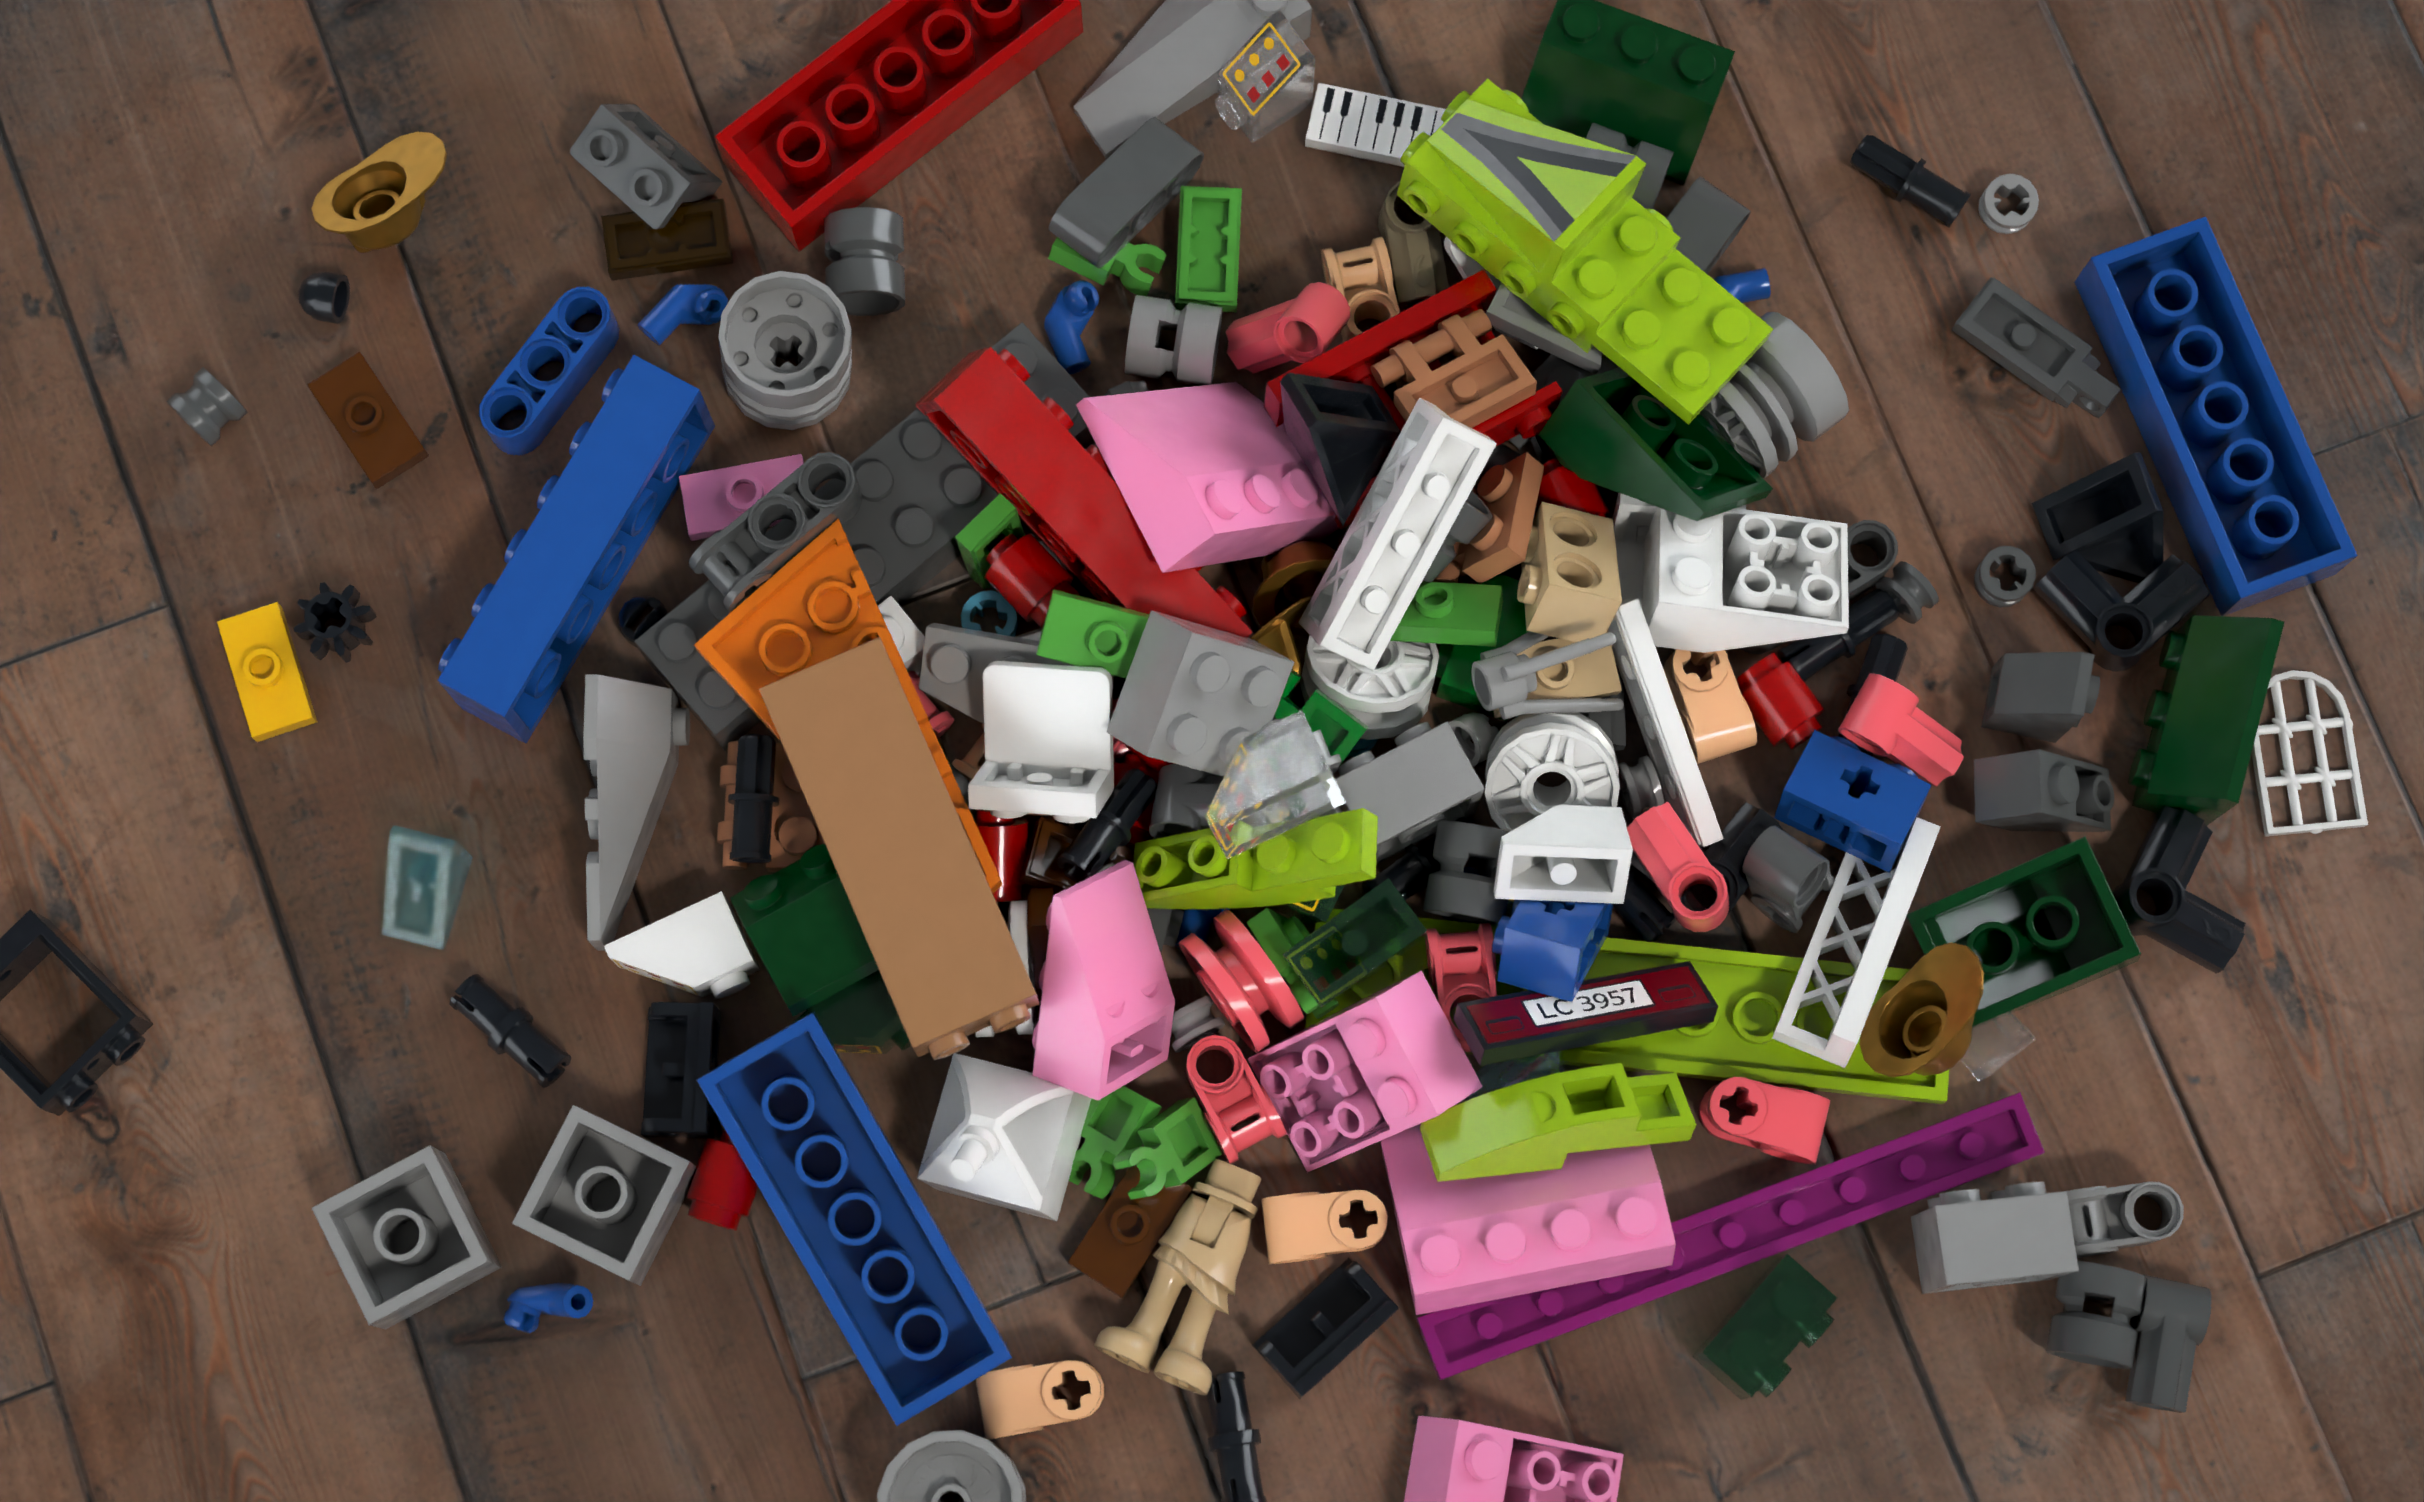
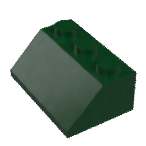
M1557 0L1540 42L1521 99L1526 104L1529 113L1544 125L1586 139L1592 123H1596L1625 134L1627 145L1634 147L1643 140L1673 151L1674 153L1665 179L1684 186L1735 51L1596 0Z
M2193 615L2177 632L2169 631L2159 658V666L2167 668L2162 691L2157 689L2153 691L2144 715V725L2152 727L2147 749H2138L2129 773L2128 784L2136 786L2132 806L2155 813L2165 805L2174 809L2187 810L2205 820L2207 826L2239 803L2284 621L2274 618Z
M825 844L812 847L803 854L801 859L772 875H763L752 880L744 890L730 897L746 932L793 1017L879 970Z

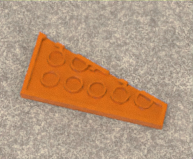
M838 518L698 640L694 647L780 740L759 688L880 637L993 894L1003 885Z

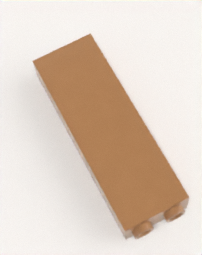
M876 638L759 688L917 1056L920 1057L930 1052L933 1060L942 1059L969 1046L970 1043L967 1036L989 1026H992L994 1033H1000L1029 1020L1031 1015L1028 1009L1040 1004L1037 994L881 638Z

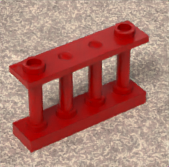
M1483 269L1267 382L1264 402L1265 410L1276 427L1284 424L1280 381L1287 373L1301 374L1373 386L1398 428L1402 431L1406 422L1385 388H1381L1375 381L1371 372V366L1389 357L1390 348L1405 340H1409L1413 344L1438 331V323L1455 314L1463 318L1478 309H1482L1486 313L1497 291L1495 285ZM1490 331L1477 338V340L1483 345L1496 337ZM1438 359L1428 364L1432 371L1442 366ZM1557 381L1536 391L1535 395L1472 429L1490 437L1497 443L1496 446L1519 434L1523 439L1531 438L1540 433L1558 407L1562 389ZM1376 477L1370 480L1343 526L1335 514L1334 521L1340 530L1352 524Z

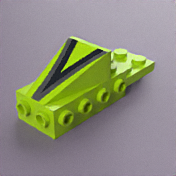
M1488 78L1472 95L1465 90L1459 93L1444 111L1441 117L1444 123L1431 136L1425 132L1419 134L1404 151L1400 162L1405 166L1396 194L1398 197L1406 202L1414 212L1424 217L1455 243L1462 252L1473 258L1502 282L1510 292L1521 298L1551 323L1559 333L1572 340L1586 353L1595 346L1688 425L1768 340L1773 331L1772 327L1676 249L1681 237L1673 232L1671 224L1661 213L1654 209H1645L1632 198L1646 166L1644 161L1636 155L1542 124L1529 113L1526 104L1518 95L1509 90H1501Z

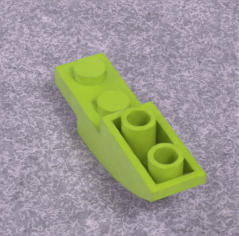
M1364 808L1257 830L1241 822L1233 823L1223 844L1214 827L1135 843L1134 867L1147 908L1235 909L1284 905L1335 897L1336 886L1376 878L1378 816ZM1231 824L1227 825L1225 831L1222 826H1216L1223 840Z
M1615 1063L1550 1074L1482 1094L1452 1106L1442 1114L1422 1122L1420 1131L1437 1182L1562 1169L1567 1153L1690 1141L1696 1127V1122L1677 1073L1627 1077L1623 1064Z

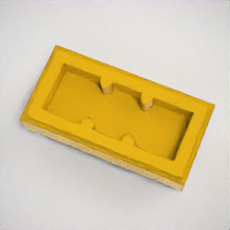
M275 602L217 621L251 737L256 742H260L317 723L282 606Z

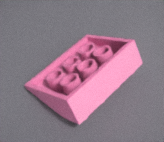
M1237 382L1087 397L1076 404L1162 573L1273 555L1295 542L1307 540L1321 542L1339 529L1334 521L1335 512L1285 432L1284 424L1276 427L1264 408V402Z
M1421 1123L1380 1141L1416 1315L1651 1270L1673 1264L1676 1243L1662 1183L1650 1145L1567 1153L1562 1169L1437 1182L1420 1131Z

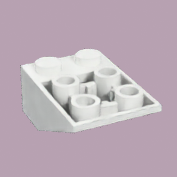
M1657 507L1644 539L1642 610L1655 646L1708 653L1847 633L1849 629L1847 524L1739 508L1695 521Z

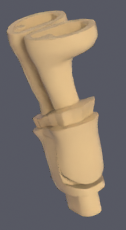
M1219 1159L1213 1161L1205 1182L1195 1183L1193 1187L1195 1195L1192 1194L1184 1202L1168 1230L1159 1239L1158 1242L1161 1246L1153 1254L1159 1260L1148 1293L1131 1324L1127 1327H1106L1098 1335L1094 1348L1127 1366L1144 1373H1149L1171 1311L1182 1287L1188 1285L1192 1290L1188 1304L1172 1341L1157 1362L1153 1373L1159 1379L1179 1388L1204 1396L1208 1394L1212 1384V1372L1203 1362L1202 1352L1216 1310L1229 1315L1228 1294L1235 1296L1236 1279L1246 1252L1250 1236L1251 1219L1255 1217L1258 1211L1257 1207L1252 1204V1200L1261 1182L1259 1176Z

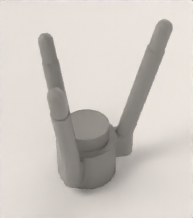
M1529 631L1500 648L1482 652L1480 654L1481 660L1475 661L1472 664V681L1478 700L1486 711L1499 709L1503 720L1522 714L1620 711L1624 707L1623 700L1619 698L1527 699L1528 693L1537 689L1536 671L1614 644L1616 636L1611 632L1588 638L1533 658H1529L1526 654L1517 656V654L1548 638L1547 635Z

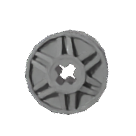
M778 271L758 276L734 292L721 314L718 336L722 373L729 397L745 416L766 427L795 430L819 423L838 408L850 386L852 329L845 305L829 286L807 274ZM794 355L798 356V365L796 367L789 362L782 364L780 368L776 366V358L778 356L786 361Z
M1767 312L1760 317L1773 328L1768 340L1700 412L1712 427L1763 479L1775 471L1779 464L1778 461L1787 462L1795 456L1798 450L1796 437L1803 441L1814 442L1843 420L1849 412L1845 390L1826 356L1800 327L1778 312Z

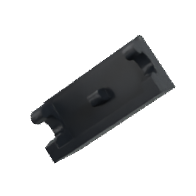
M652 1002L648 1010L649 1029L641 1135L643 1137L714 1139L715 1111L697 1079L718 1067L721 1011L711 1002Z
M1348 1258L1252 1346L1295 1395L1301 1399L1395 1314L1399 1307L1355 1260L1352 1261Z

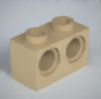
M1541 502L1533 519L1526 559L1521 563L1522 574L1517 590L1518 602L1524 603L1526 630L1572 642H1579L1605 634L1622 603L1613 519Z

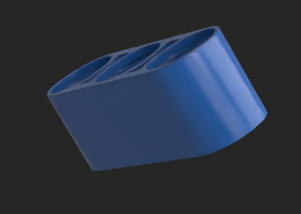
M576 287L563 294L484 395L480 403L479 417L493 443L501 451L510 455H524L537 448L614 349L619 339V325L607 298L600 291L591 287ZM596 313L602 316L599 325L589 332L573 330L576 320L582 315ZM551 361L564 363V369L556 379L551 381L536 379L539 368L545 363ZM512 410L527 412L523 424L511 431L499 429V422L507 412Z

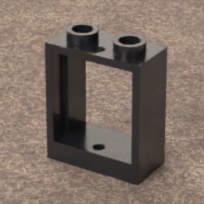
M30 909L0 938V1001L46 956L53 952L119 1018L52 1085L0 1033V1068L40 1109L61 1116L66 1110L73 1112L79 1109L95 1094L98 1088L95 1081L113 1063L116 1066L122 1065L141 1049L145 1042V1038L142 1035L153 1023L49 919Z

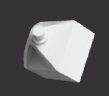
M955 1053L951 1060L917 1179L936 1190L1057 1221L1091 1098L1035 1077L1031 1072Z

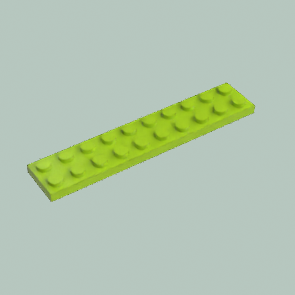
M1317 907L1314 940L1331 929L1335 930L1366 972V976L1335 995L1339 1006L1322 1018L1317 1019L1312 1012L1306 1014L1305 1028L1420 971L1423 972L1434 993L1428 974L1425 929L1436 928L1439 934L1477 931L1479 924ZM1491 925L1494 939L1497 926ZM1334 932L1315 943L1316 947L1313 949L1312 958L1320 969L1318 974L1333 993L1364 974ZM1608 937L1605 939L1584 980L1690 961L1718 1004L1714 1022L1520 1058V1060L1586 1067L1622 1063L1625 1071L1652 1074L1677 1073V1076L1718 1081L1732 1077H1746L1774 1086L1944 1104L1947 1102L1949 1070L1941 1074L1927 1076L1912 1073L1905 1076L1889 1077L1876 1073L1864 1061L1860 1047V1038L1845 1068L1772 1039L1804 958ZM1330 941L1338 945V952L1331 951L1329 948ZM1316 950L1324 954V961L1316 959L1314 955ZM1495 953L1497 996L1527 991V989L1497 981L1501 955ZM1348 960L1356 970L1350 975L1342 966ZM1817 960L1828 984L1849 978L1854 974L1855 969L1852 963ZM1887 967L1872 1006L1887 991L1894 987L1910 969ZM1334 969L1342 979L1336 984L1328 975ZM1811 977L1805 993L1816 989ZM1846 992L1835 996L1840 1007ZM1819 1001L1798 1009L1792 1025L1828 1040L1834 1023L1823 1001ZM1456 1006L1453 1010H1451L1450 1017L1453 1024L1458 1028L1454 1021V1015L1457 1008Z

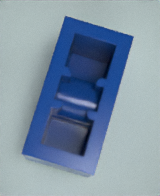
M1814 730L1783 789L1774 818L1890 873L1916 817L1921 812L1932 784L1919 779L1912 770L1905 766L1894 763L1887 764L1861 752L1854 743L1838 736L1829 737ZM1850 794L1858 796L1859 799L1850 796Z
M1514 899L1511 917L1505 915L1501 917L1493 939L1492 952L1501 955L1497 981L1573 1002L1608 936L1613 904Z

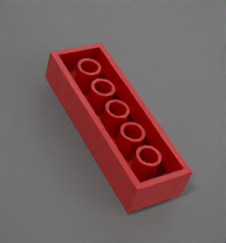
M891 0L716 134L714 138L722 161L797 251L800 252L824 233V218L841 209L855 208L861 205L1082 34L1081 2L1079 0Z
M990 346L970 352L915 404L998 495L1001 493L1016 507L1019 518L1095 600L1149 615L1151 610L1246 638L1253 633L1241 620L1247 611L1238 599L1221 585L1214 590L1198 573L1204 566L1162 573L1120 489L1112 479L1113 476L1099 449L1092 444L1087 449H1084L1068 431L1074 426L1069 415L1050 397H1046L1042 402L1025 384L1030 378L1028 371L1009 351L1002 349L997 354Z

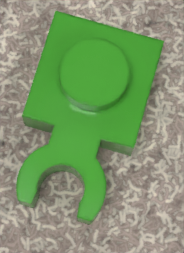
M1057 237L1052 245L1048 259L1103 286L1111 273L1120 277L1123 286L1131 293L1147 296L1154 277L1142 272L1138 267H1145L1159 274L1167 255L1163 250L1151 244L1133 245L1128 243L1106 265L1098 269Z
M1265 908L1246 922L1280 975L1286 978L1294 997L1306 1014L1312 1012L1317 1019H1320L1339 1006L1335 996L1323 1004L1319 1003L1287 959V956L1313 941L1307 929L1295 916L1288 919L1269 908ZM1313 944L1290 959L1321 1001L1333 992L1318 974L1320 969L1309 951L1316 947ZM1301 959H1305L1309 962V970H1304L1301 967ZM1318 979H1321L1328 988L1322 993L1313 984Z
M1125 1085L1098 1101L1091 1098L1081 1133L1085 1141L1081 1149L1076 1150L1069 1181L1079 1185L1084 1173L1091 1168V1176L1084 1187V1191L1103 1199L1110 1192L1114 1184L1115 1170L1113 1161L1115 1157L1124 1150L1142 1146L1143 1142L1137 1130L1158 1116L1162 1106Z
M1192 1097L1178 1100L1137 1130L1145 1147L1120 1152L1115 1157L1113 1165L1116 1170L1134 1165L1138 1167L1140 1181L1136 1187L1128 1192L1130 1199H1138L1156 1195L1163 1186L1166 1188L1182 1185L1223 1153L1196 1098Z

